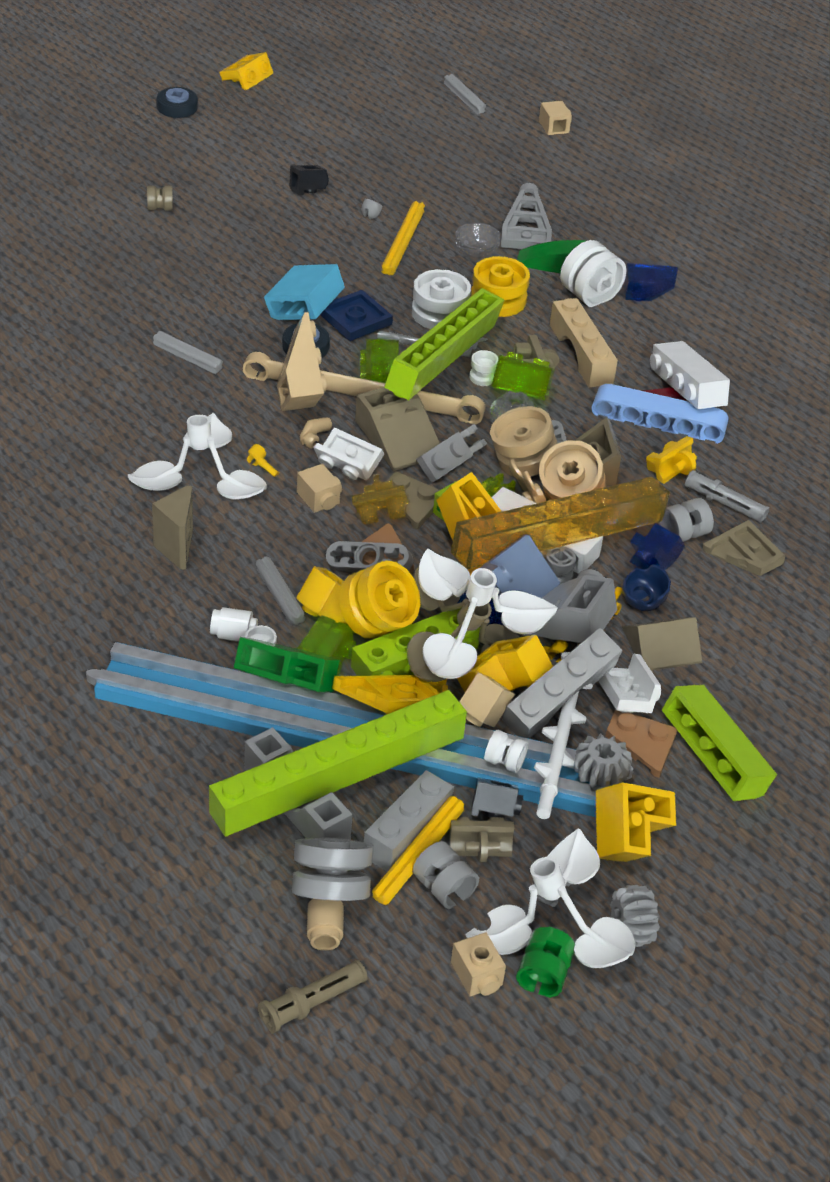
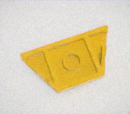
M415 675L334 676L332 688L337 692L389 714L447 691L448 685H446L447 679L439 682H427Z

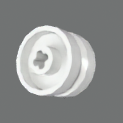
M589 240L578 245L566 257L561 268L560 279L563 286L586 305L593 307L614 298L625 281L627 269L625 263L600 242Z
M436 269L418 275L414 281L412 316L414 320L423 327L432 329L470 298L471 284L467 278L450 270Z

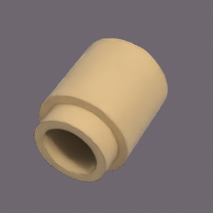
M313 898L309 901L307 909V937L310 940L311 946L317 950H333L337 948L343 938L344 905L342 901Z

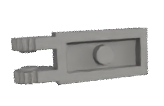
M475 424L461 433L458 431L416 459L432 483L474 456V452L487 444L485 439L473 443L469 448L463 438L469 437L478 429Z

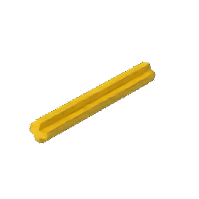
M450 796L374 887L372 897L383 905L390 903L413 874V865L420 854L432 844L439 842L451 828V820L456 821L464 812L462 800L455 796Z

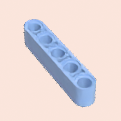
M613 384L601 385L592 404V412L595 416L599 414L607 416L608 419L621 422L629 421L633 422L634 425L647 428L655 427L661 429V431L674 434H686L688 437L704 441L705 439L716 441L715 443L717 444L723 440L728 424L727 413L719 408L697 409L688 401Z

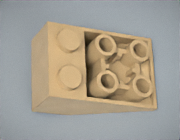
M304 312L294 330L277 383L282 411L315 407L327 389L326 378L324 374H320L319 369L321 352L319 347L315 348L313 338L316 337V326L313 320L310 321L309 312Z

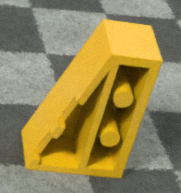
M472 472L452 484L436 500L460 561L469 571L470 576L474 570L483 566L522 537Z

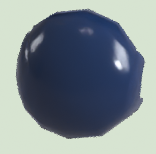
M652 564L647 569L635 567L624 578L621 593L629 606L640 611H652L666 601L670 591L671 580L667 572L657 565ZM649 596V600H647V601L641 600V599H643V598Z

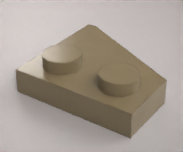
M396 471L381 487V494L389 502H392L395 509L400 514H404L411 521V526L417 530L433 513L435 493L440 491Z
M750 520L703 543V550L706 553L759 576L785 563V555Z

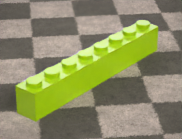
M481 288L394 359L384 388L392 391L399 398L410 400L495 326L504 299Z
M450 690L444 691L209 785V813L224 836H229L321 798L331 792L333 793L464 739L467 711Z

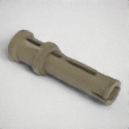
M355 960L351 964L301 989L299 987H290L286 989L284 995L270 1002L267 1000L259 1002V1016L269 1031L274 1034L280 1031V1026L295 1018L299 1020L306 1018L311 1008L338 996L360 983L366 982L368 976L365 967L359 960Z

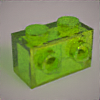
M366 339V350L360 349V378L386 383L393 361L399 355V340Z

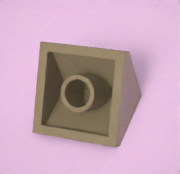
M606 417L575 441L587 443L599 453L604 467L606 486H612L617 483L621 454L611 422Z
M185 486L152 503L153 545L179 569H186L193 533V486Z
M696 617L674 618L622 627L634 654H640L651 671L702 663Z

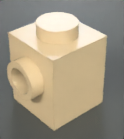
M564 102L541 103L539 122L547 135L569 133L572 115Z
M324 464L297 472V493L314 513L323 509L330 510L337 504H340L341 482L338 477L332 475Z
M478 672L461 698L460 703L467 711L466 719L480 728L483 723L495 727L515 694L491 677Z
M487 932L453 943L451 964L470 997L479 993L484 996L493 994L503 985L506 965Z

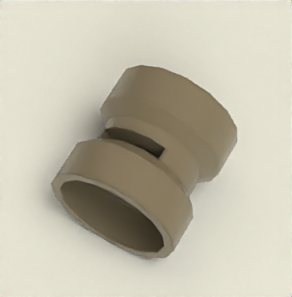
M147 186L148 210L163 208L165 211H173L172 186H164L163 188Z

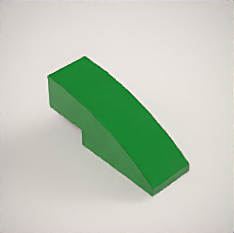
M559 240L533 245L520 250L517 261L523 263L527 268L560 274L566 257L574 248L586 241Z
M240 637L234 668L283 684H294L317 692H333L334 676H337L340 660L280 644Z

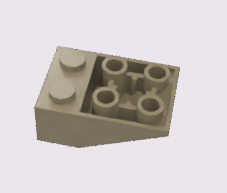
M383 387L357 395L355 422L372 444L383 450V458L393 471L419 464L416 460L418 457L440 444L422 401L417 394L410 400L395 396L392 391Z

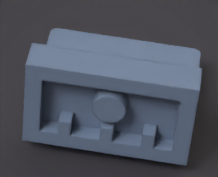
M527 534L520 537L480 567L488 569L496 575L497 582L495 588L499 589L498 598L507 591H521L542 598L560 584V581L530 535Z

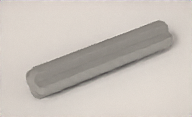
M454 74L444 77V84L476 114L486 111V104Z
M158 331L153 336V344L211 373L216 374L223 368V361L163 331Z
M265 556L262 559H258L256 561L257 571L291 625L303 623L305 621L304 611L271 558Z

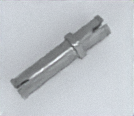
M692 470L685 481V487L705 495L707 500L711 502L715 500L758 521V523H762L769 513L770 507L764 506L722 485V481L718 479L713 481Z

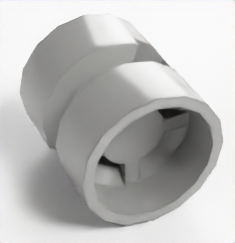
M694 498L682 504L662 508L658 515V525L664 537L671 545L687 541L691 537L697 538L709 534L713 529L714 519L707 502L702 498Z
M443 841L436 842L425 849L413 865L412 872L426 888L431 889L433 896L447 909L456 906L449 898V894L455 892L464 901L473 894L479 883V877L466 862L460 861L459 855Z

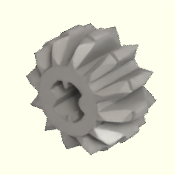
M601 733L597 739L587 736L584 743H579V747L576 749L574 760L575 772L579 773L580 782H590L591 789L596 785L605 788L609 785L622 783L630 775L631 752L627 751L626 742L616 743L615 735L610 739L604 738Z
M627 885L624 888H619L618 891H614L613 901L610 903V917L620 920L630 929L635 940V947H641L644 944H650L652 941H655L657 931L660 928L658 923L660 915L657 911L658 903L654 901L652 890H649L646 886Z

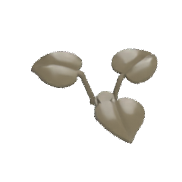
M418 565L413 578L420 592V606L428 611H433L440 607L442 612L460 609L457 615L459 626L450 634L456 638L459 635L468 611L469 600L464 599L461 603H457L460 597H456L453 594L446 600H436L428 596L419 584ZM489 603L484 606L475 607L467 631H473L480 627L478 640L484 644L481 648V653L496 641L519 638L517 634L503 625L489 624L487 626L490 622L488 617L492 611ZM431 632L417 633L407 645V658L411 672L419 679L427 682L445 680L446 678L433 674L423 659L424 643L430 636L435 634Z

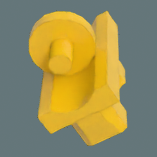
M686 436L678 442L670 441L665 444L661 453L653 452L646 457L647 469L656 473L657 480L663 484L679 473L689 475L692 470L695 471L697 456L695 453H692L693 438Z

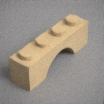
M567 298L553 301L550 326L559 341L570 339L573 343L578 360V371L588 387L614 384L618 360L577 298Z

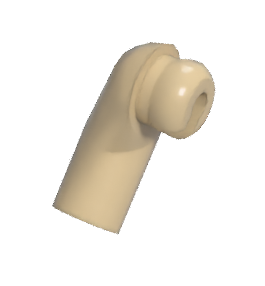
M330 418L308 420L300 434L301 444H305L310 449L314 448L316 445L315 441H319L317 433L331 430L332 422Z

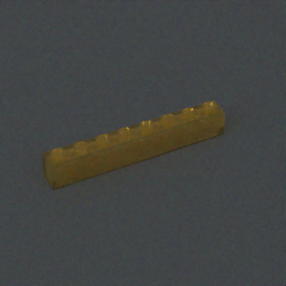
M646 477L636 481L459 521L456 523L451 553L468 570L483 566L525 534L530 535L541 552L662 522L670 492L654 477Z

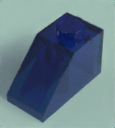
M627 263L624 281L625 300L652 301L674 289L678 267Z

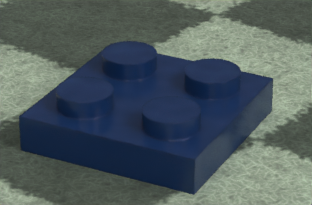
M363 290L333 300L320 314L349 341L390 326L393 323V315Z

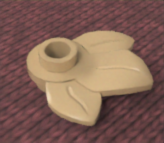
M514 458L511 459L509 470L524 491L522 496L541 506L547 504L540 486L537 483L533 484L527 471L520 472L514 462Z

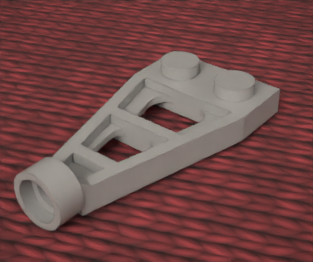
M525 183L520 187L519 194L502 225L501 247L524 249L533 245L551 242L552 228L538 194V188L532 183ZM525 193H532L533 196H526ZM530 208L535 209V212L520 211V209ZM518 221L536 223L538 228L516 225Z

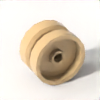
M533 406L518 407L505 412L495 420L490 430L500 467L510 476L512 475L509 470V462L513 458L520 472L527 471L530 477L539 474L540 462L545 452L555 444H558L549 413L542 408Z
M567 440L555 444L545 452L540 462L539 477L546 499L555 509L570 514H582L591 511L601 502L606 492V477L600 455L591 445L582 441Z

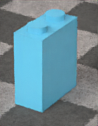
M338 264L293 266L264 296L271 318L277 320H299L304 312H309L310 319H316L345 286Z

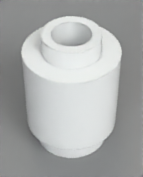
M222 607L221 610L214 609L211 617L210 634L217 635L219 639L239 641L240 637H245V633L249 628L258 626V619L253 618L252 611Z

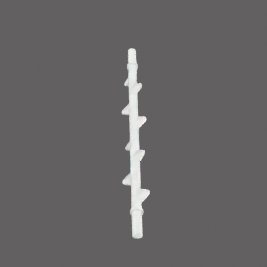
M570 652L562 653L561 659L567 656ZM588 684L583 689H591L593 684ZM579 691L562 706L558 725L543 727L542 733L553 741L549 763L536 762L534 765L535 770L544 778V783L540 786L541 796L536 812L537 816L541 819L550 817L554 797L558 794L557 784L561 767H574V758L565 749L571 724L585 723L587 718L575 709Z

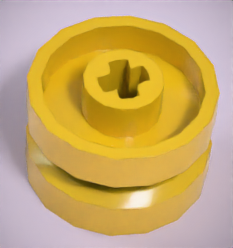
M500 256L484 258L476 263L473 269L471 296L483 288L504 299L498 317L516 315L524 310L527 304L530 273L523 263L516 259Z
M385 560L349 575L341 585L339 605L343 618L352 631L363 638L374 639L413 623L418 616L421 605L420 592L415 579L405 567L397 562Z

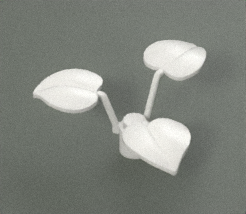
M214 413L209 416L193 415L187 419L188 432L183 437L184 444L176 466L167 461H153L139 467L132 474H128L129 480L141 488L155 491L170 489L182 481V475L178 472L183 468L188 447H192L195 450H204L209 447L219 474L224 479L217 484L219 494L229 499H244L257 495L267 489L266 482L250 471L236 470L230 475L225 473L216 448L228 444L232 440V432L220 422Z
M430 549L425 551L421 559L418 579L420 587L428 596L436 600H446L452 594L460 597L466 591V596L470 602L457 639L449 634L439 633L430 636L424 643L423 659L430 671L438 677L446 679L459 678L473 669L477 660V651L472 645L463 643L462 640L476 606H484L492 598L495 610L503 612L501 616L503 625L519 634H532L539 631L557 612L558 607L521 591H507L498 598L499 589L495 588L497 582L496 575L488 569L478 568L470 576L469 571L463 565L452 559L440 556Z
M579 828L562 840L547 857L539 858L531 865L530 872L534 884L529 886L530 902L527 916L524 910L518 906L502 905L487 913L491 920V926L488 930L480 931L473 928L465 934L467 938L487 932L499 955L511 954L521 950L527 945L532 933L528 924L534 920L537 895H540L550 901L562 897L578 926L585 933L576 940L574 948L577 959L583 965L591 968H604L618 964L632 956L636 946L630 929L618 919L610 917L600 918L590 929L567 894L565 888L567 882L571 884L584 883L592 878L600 867V858L596 849L590 844Z

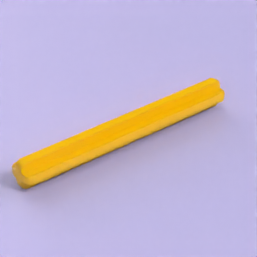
M414 201L382 264L383 269L381 272L383 274H395L424 213L425 205L423 202Z

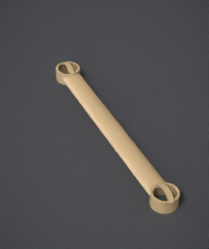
M252 352L247 356L243 364V373L247 378L265 381L267 378L279 380L284 363L273 361L264 353ZM251 363H260L266 371L260 372L258 377H256L258 371L251 367ZM320 370V374H324L326 378L327 391L357 396L361 393L383 388L386 384ZM421 390L417 393L425 411L454 416L461 422L480 423L486 409L483 400L474 395L463 396L460 399ZM462 407H475L479 414L472 415L471 420L468 421L470 414L466 413Z

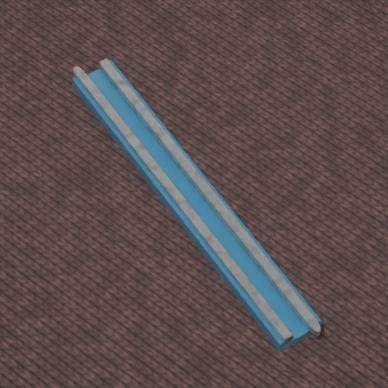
M115 642L110 651L111 662L107 670L91 669L86 671L87 682L95 686V698L252 736H256L273 727L288 744L302 748L387 715L385 712L349 696L332 692H317L294 684H283L251 673ZM465 724L464 739L391 769L420 776L427 770L446 782L474 789L477 777L514 784L518 786V795H523V800L539 804L541 796L540 786L544 783V778L535 770L534 765L536 762L549 763L553 744L508 734L511 739L520 738L529 742V749L520 770L514 773L507 770L504 764H492L484 759L487 745L495 730ZM566 747L565 750L575 760L576 749ZM562 766L557 784L558 794L554 797L552 807L596 817V790L602 787L596 785L591 789L589 781L580 782L579 773L575 772L574 767ZM630 766V767H631L630 775H629V777H627V779L632 778V774H633V767H632V766Z

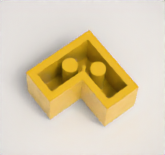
M531 635L496 641L477 656L476 663L469 673L457 679L464 692H466L479 672L491 677L508 690L513 691L522 686L530 687L549 671L553 665L538 636Z
M623 782L596 790L597 853L600 859L627 862L651 856L650 832L676 826L675 792Z

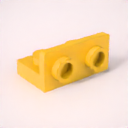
M264 52L246 55L219 73L223 81L231 79L233 82L239 81L242 89L248 90L272 75L273 69L267 53Z

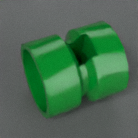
M553 927L536 928L530 935L525 955L522 957L517 971L516 979L519 985L524 990L534 992L537 981L542 984L538 994L549 998L558 996L562 992L567 977V969L570 967L575 953L573 939L567 933Z

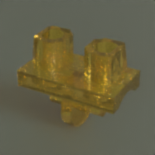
M380 474L373 475L374 484L364 486L365 493L352 495L353 505L364 524L379 522L377 510L388 508L390 519L406 517V504L410 503L409 495L406 493L404 485L394 487L393 480L382 482Z

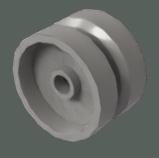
M304 838L295 840L294 861L308 868L298 869L293 872L292 893L307 898L336 901H353L369 898L371 877L366 873L356 870H362L372 865L373 845L341 838Z

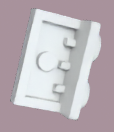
M335 427L323 445L316 443L314 446L318 461L330 469L336 466L342 469L343 474L353 480H356L358 477L364 480L369 479L384 456L381 448Z
M640 654L632 655L628 669L612 668L598 680L615 709L622 713H652L655 702L659 700L661 695L660 683Z

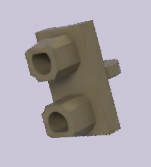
M529 335L527 343L514 344L512 356L514 361H520V377L534 378L536 384L544 383L543 372L546 369L553 371L559 363L557 352L552 349H542L537 335Z
M459 817L456 821L451 820L449 846L459 856H478L479 862H487L488 856L512 857L514 822L505 821L504 818L491 817L488 821H473L469 817Z

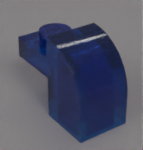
M655 523L646 537L638 532L635 533L630 543L636 552L629 562L640 569H647L654 564L665 571L677 560L685 545L680 536Z

